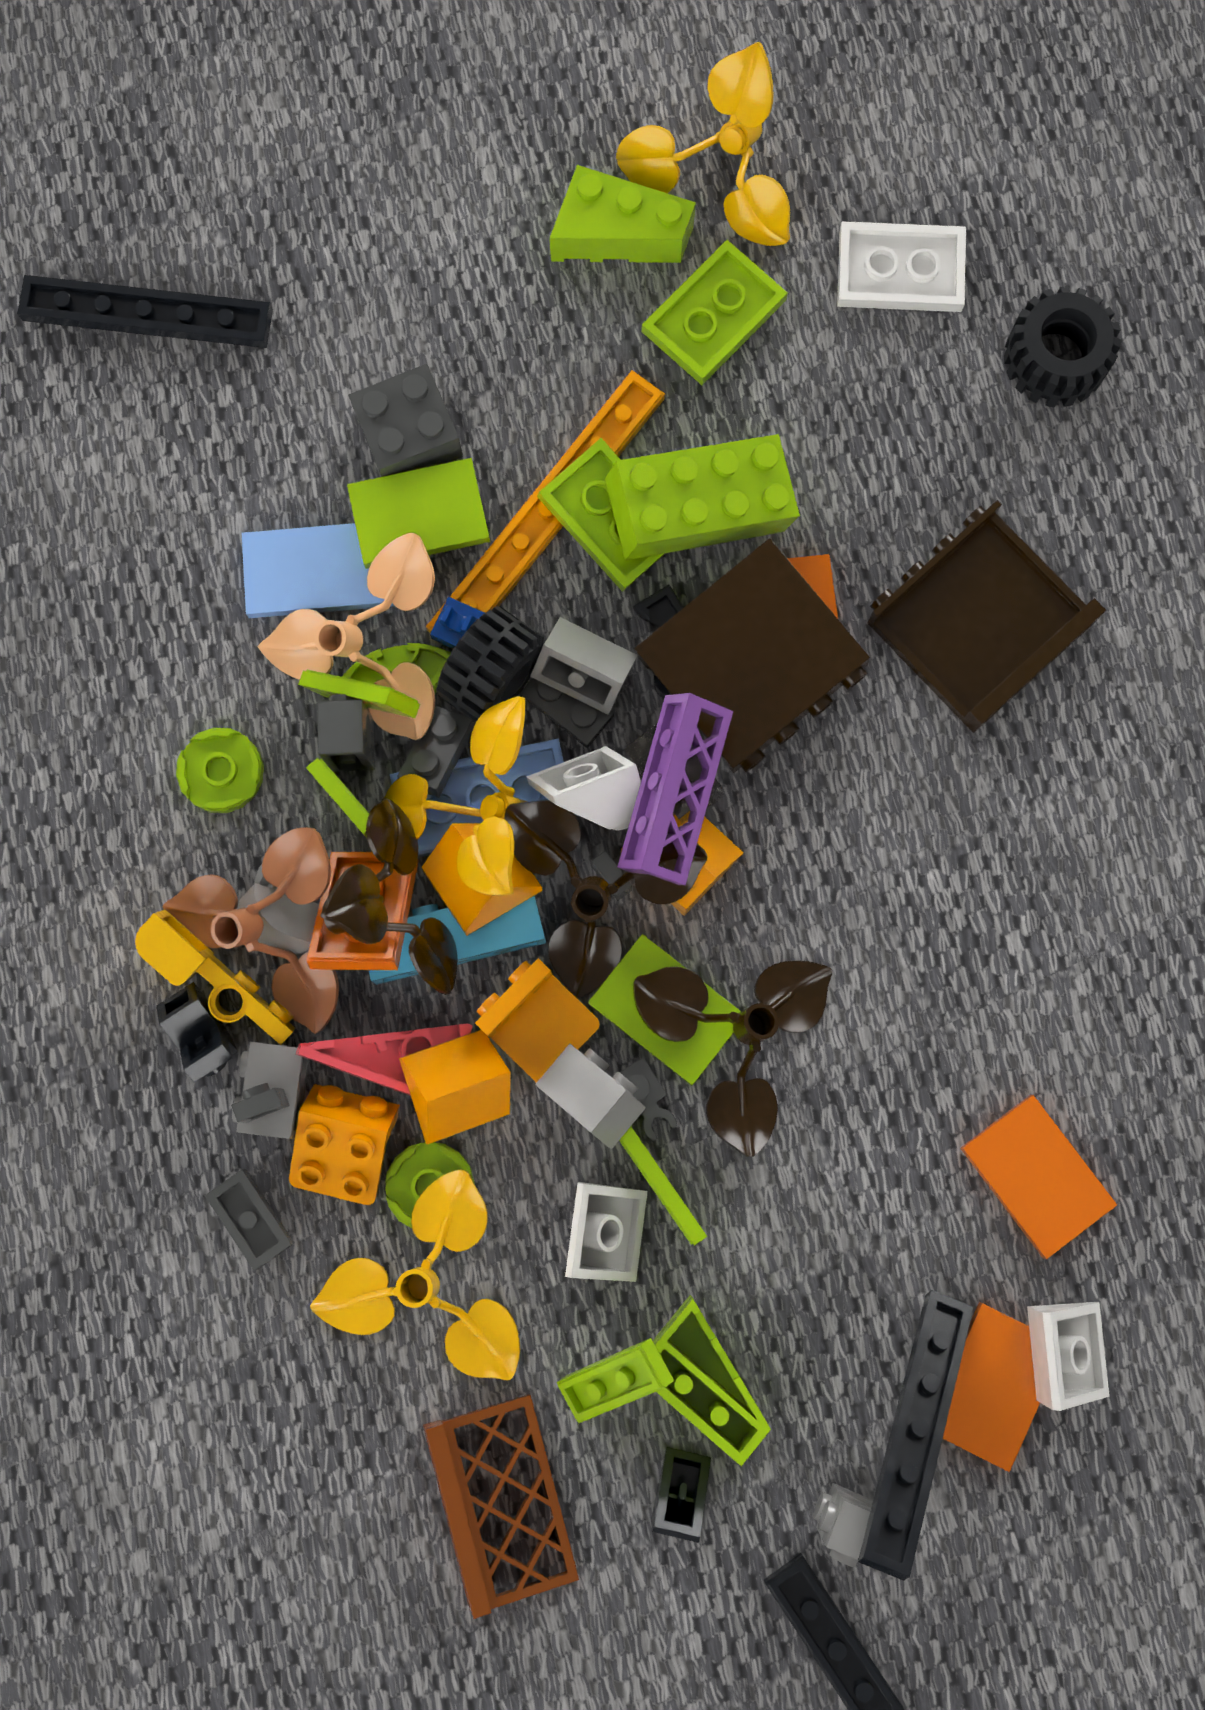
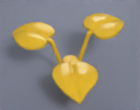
M756 42L743 50L721 59L715 64L709 74L708 93L713 106L718 112L731 115L730 120L722 126L720 132L682 152L674 153L675 141L669 130L656 125L642 126L629 133L621 141L617 149L616 159L619 168L630 182L669 193L677 185L680 178V169L676 161H682L716 143H720L722 149L729 154H741L742 159L736 177L738 189L730 192L724 199L726 219L739 236L761 245L777 246L783 245L790 240V205L786 192L779 182L766 175H754L746 183L744 180L749 159L754 154L751 146L762 134V123L770 115L774 95L772 73L762 43Z
M520 696L490 707L478 718L474 725L470 740L471 757L476 764L485 765L483 769L484 776L500 791L486 796L481 803L480 809L432 800L426 801L428 782L425 778L415 774H408L398 778L390 786L384 797L392 800L407 815L417 840L422 835L426 826L427 815L425 809L481 817L483 819L482 823L475 825L473 828L474 835L467 837L459 847L457 870L466 886L487 895L505 896L514 893L512 884L514 835L511 825L505 820V809L510 804L527 801L513 797L515 789L506 786L495 774H506L514 765L520 751L525 721V698Z
M463 1169L455 1170L439 1177L430 1184L420 1195L414 1206L411 1220L413 1233L421 1241L435 1242L433 1250L422 1261L421 1267L404 1272L398 1278L396 1287L388 1288L389 1277L382 1265L369 1258L351 1259L341 1264L331 1274L321 1292L311 1303L310 1308L324 1322L339 1330L358 1335H370L386 1328L393 1321L395 1307L390 1296H397L403 1305L410 1308H418L429 1303L432 1308L442 1309L461 1319L448 1328L445 1336L446 1354L454 1367L464 1374L473 1377L511 1380L516 1373L520 1358L519 1332L511 1313L497 1301L487 1298L475 1302L468 1313H466L462 1308L437 1297L440 1281L431 1267L441 1253L443 1245L455 1252L468 1250L481 1240L488 1223V1212L485 1202L470 1174Z

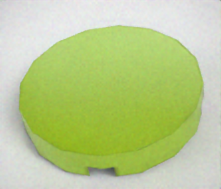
M213 727L199 732L189 740L190 743L185 747L184 751H181L177 759L176 777L181 792L193 805L207 812L229 813L243 808L256 796L263 782L264 764L258 748L247 736L231 728Z
M423 1142L411 1145L395 1157L387 1171L385 1191L388 1207L401 1223L412 1229V1212L423 1191L439 1177L460 1169L467 1171L474 1182L471 1166L459 1151L445 1143L433 1142L426 1144Z

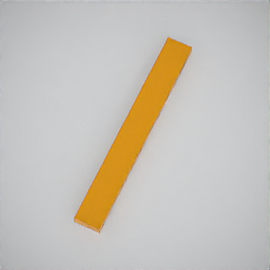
M631 370L450 597L485 613L494 607H499L563 527L538 499V493L600 438L619 457L663 402L665 393ZM443 606L439 609V611L435 614V616L426 626L427 631H429L430 633L442 611Z

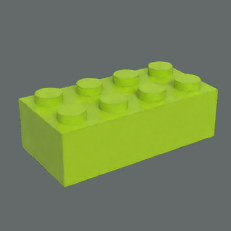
M779 434L617 460L605 478L625 560L784 532L800 516Z

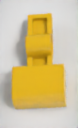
M167 910L153 913L138 930L135 938L138 954L172 985L179 986L198 972L214 986L208 997V1008L217 1020L231 1023L238 1021L246 1014L280 1045L295 1030V1027L290 1023L294 1016L276 1000L268 1004L256 993L260 986L242 970L234 974L214 956L215 953ZM234 989L240 993L243 1003L239 1011L228 1012L220 1006L219 995L222 990Z

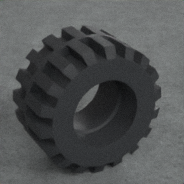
M1069 286L1060 287L1056 294H1054L1052 289H1048L1042 292L1039 299L1034 296L1028 301L1025 309H1022L1005 345L1007 350L1004 354V364H1010L1006 372L1009 379L1018 378L1019 380L1015 388L1021 394L1026 389L1032 393L1029 400L1037 403L1041 397L1047 399L1045 406L1055 407L1059 400H1062L1063 407L1072 406L1077 398L1080 402L1087 399L1092 391L1095 392L1107 376L1118 357L1116 354L1121 348L1122 339L1117 338L1121 329L1119 322H1111L1115 314L1110 306L1103 309L1101 307L1103 299L1097 295L1091 299L1085 296L1087 290L1078 288L1076 293H1071ZM1060 334L1070 338L1079 347L1082 358L1070 361L1055 357L1044 346L1042 336Z
M501 606L494 607L470 626L452 650L439 676L438 696L476 723L478 718L490 707L519 695L530 679L544 645V637Z

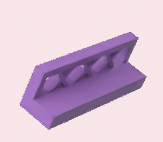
M691 693L665 695L617 868L631 873L649 874L678 885H686L733 711ZM701 711L716 717L712 734L705 740H702L697 728ZM697 754L702 771L700 778L690 783L685 767L687 760ZM685 798L690 814L688 822L678 827L673 816L675 803ZM672 841L678 853L674 871L658 866L663 847Z

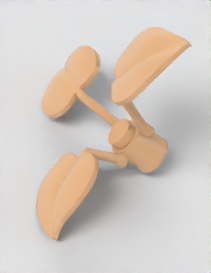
M416 533L402 535L391 541L374 558L367 575V587L372 595L384 599L380 605L357 615H348L345 622L327 620L322 614L311 609L296 610L285 617L276 629L258 645L261 653L276 668L299 680L303 670L306 671L307 669L328 674L333 667V656L349 657L351 661L358 662L380 673L384 679L378 680L374 684L393 688L417 700L420 707L416 718L368 708L372 719L384 731L413 740H419L425 735L434 716L435 693L430 678L420 667L413 663H401L390 673L386 667L361 655L359 651L363 645V635L357 625L388 610L392 603L400 610L412 611L424 605L429 599L434 588L435 575L432 562L421 537Z

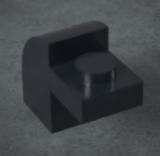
M194 982L156 1005L159 1024L180 1050L183 1070L193 1083L204 1076H212L221 1071L227 1064V1061L233 1058L232 1055L237 1052L230 1034L223 1023L214 1018L210 1013L208 1000Z

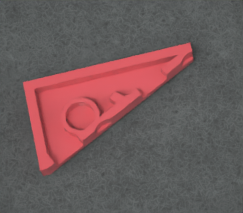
M466 1023L301 1043L295 1055L411 1096L399 1058L470 1034L473 1025Z

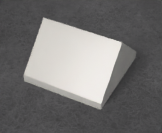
M585 1182L577 1183L565 1277L636 1282L648 1191Z
M1099 1302L1027 1306L1037 1401L1051 1410L1062 1411L1109 1397Z

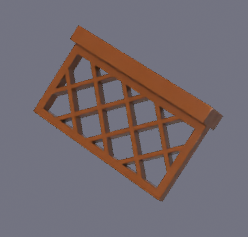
M531 1395L517 1397L443 1421L437 1420L424 1424L423 1428L469 1610L473 1619L491 1614V1609L578 1581L579 1576ZM523 1407L528 1426L519 1442H516L497 1431V1428L506 1412ZM496 1416L491 1426L481 1422V1420ZM473 1423L487 1431L475 1456L458 1447L454 1432L455 1428ZM493 1435L515 1447L503 1472L480 1460ZM530 1435L535 1452L525 1447ZM521 1451L538 1461L540 1471L531 1488L509 1477ZM461 1456L471 1461L466 1473L464 1472ZM477 1465L499 1477L487 1502L470 1494L468 1482ZM505 1481L527 1493L515 1518L493 1507ZM542 1481L547 1498L537 1493ZM533 1498L550 1507L552 1517L543 1534L521 1523ZM473 1503L483 1508L478 1519L476 1518ZM489 1512L511 1524L498 1549L483 1541L480 1534V1528ZM554 1527L559 1544L549 1539ZM517 1528L539 1540L527 1565L505 1553ZM546 1544L562 1553L566 1568L565 1572L546 1577L533 1569ZM485 1550L495 1555L490 1565H488ZM503 1559L523 1572L515 1588L496 1594L492 1575L500 1560ZM529 1575L538 1579L537 1581L525 1584Z

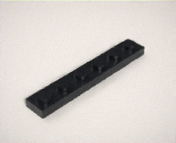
M24 275L17 311L22 321L259 348H267L273 313L270 302L31 275Z
M930 1290L925 1295L858 1558L859 1563L903 1581L909 1578L974 1308L971 1305Z

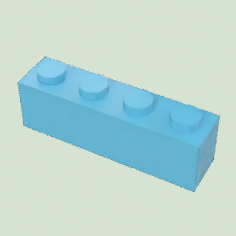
M535 895L466 936L449 909L439 910L437 904L413 909V916L408 917L407 924H415L419 928L424 919L433 917L440 920L449 929L454 938L457 949V965L546 943ZM405 932L398 970H368L371 982L378 985L418 975L409 955V944L414 938L410 933Z

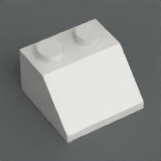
M607 746L527 776L529 785L555 805L609 830H624L629 827L641 784L636 764Z

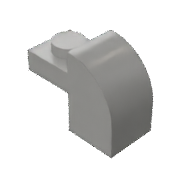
M262 864L256 874L254 885L239 900V909L247 908L248 905L259 902L277 890L278 887L268 883L263 877ZM284 894L282 898L259 911L258 914L261 916L264 926L258 942L291 951L299 959L310 947L319 904L315 902L303 905L296 904Z

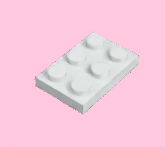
M842 221L839 233L837 307L962 312L965 305L966 227Z

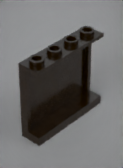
M998 500L987 510L982 506L975 509L963 522L966 528L956 537L951 533L945 536L933 548L932 552L935 556L925 565L921 561L916 562L902 576L901 580L904 584L894 593L888 588L880 594L870 605L874 611L867 622L973 733L1088 630L1106 611L1095 598L1086 605L996 514L1002 505Z
M770 538L634 648L638 655L637 657L647 669L653 672L671 695L691 693L733 711L721 754L733 773L741 767L745 772L750 771L766 757L762 751L776 740L781 745L800 729L796 724L808 713L814 718L827 709L834 702L830 695L842 686L849 690L859 683L868 674L864 668L870 660L869 655ZM701 711L697 727L708 738L712 734L716 717Z

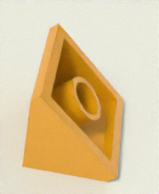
M452 823L422 866L424 874L466 936L543 891L541 884L533 873L522 866L515 855L512 865L514 891L512 895H487L477 892L463 883L457 870L458 850L461 843L467 837L474 835V826L481 823Z
M482 1030L399 1058L426 1144H431L510 1114L511 1072L488 1036Z

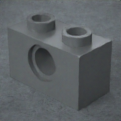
M346 694L332 695L329 697V701L317 702L318 755L333 772L375 770L374 721L362 700H355L346 696Z

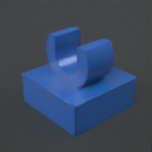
M448 597L430 633L431 639L454 649L470 626L485 612Z

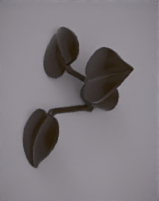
M383 798L370 811L366 824V835L370 849L379 861L385 863L383 869L375 875L370 868L362 864L349 867L333 886L323 905L320 916L324 919L327 928L332 933L340 934L347 932L353 938L365 944L380 942L386 931L410 933L414 938L409 944V955L418 974L439 993L444 995L451 994L456 980L458 958L456 944L449 929L440 920L433 917L424 919L421 922L420 928L415 924L388 923L387 911L383 905L384 897L380 895L379 883L390 876L394 869L404 876L412 873L418 860V840L415 837L412 824L403 810L392 800Z
M548 800L513 803L505 809V820L511 825L514 835V855L521 865L535 874L546 876L554 873L563 860L567 865L571 884L576 888L571 899L572 909L577 916L584 919L588 924L576 919L562 923L554 930L550 937L548 953L554 970L565 987L577 999L599 988L620 962L622 942L618 932L610 926H596V919L603 916L606 912L612 894L616 893L628 881L635 878L636 890L645 900L655 904L676 902L690 891L707 861V853L697 844L686 885H678L649 874L626 872L611 884H608L603 878L598 876H589L582 879L578 874L573 858L568 854L578 846L581 839L579 820L574 813ZM673 841L663 847L658 865L674 871L678 858Z
M785 961L774 964L765 969L755 983L754 993L760 1003L753 1004L740 1013L731 1012L729 1014L701 1013L708 1003V991L702 978L689 969L666 967L636 977L633 982L636 1008L643 1022L660 1038L673 1042L687 1041L694 1036L698 1021L704 1023L730 1022L733 1024V1031L737 1039L749 1045V1050L737 1073V1082L723 1081L713 1088L707 1099L706 1115L711 1128L718 1137L744 1156H756L771 1137L777 1119L778 1104L775 1092L766 1080L754 1078L745 1082V1076L756 1054L761 1051V1042L771 1038L778 1028L789 1033H802L808 1031L819 1022L826 1006L832 969L828 966L809 961Z

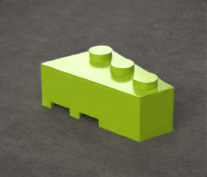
M577 165L549 238L551 262H564V259H590V262H603V259H629V262L681 263L694 228L696 202Z
M690 1294L652 1340L674 1379L670 1385L657 1391V1393L736 1463L742 1466L770 1432L771 1428Z

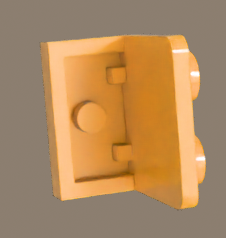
M539 958L532 965L527 960L524 961L509 976L508 980L512 985L500 997L493 993L477 1009L476 1012L481 1017L475 1022L536 1083L569 1044L579 1050L600 1027L598 1018L552 974L551 970Z
M314 1084L298 1114L289 1174L290 1184L295 1188L363 1205L373 1204L378 1194L386 1143L396 1124L400 1105L387 1102L378 1096H362L346 1092L333 1085L322 1086Z

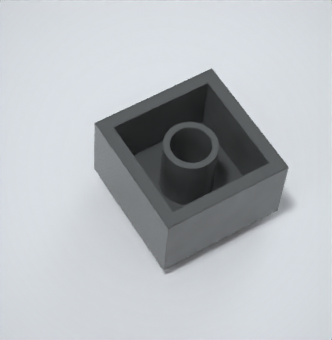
M428 364L348 394L381 477L444 464L463 457L458 434Z

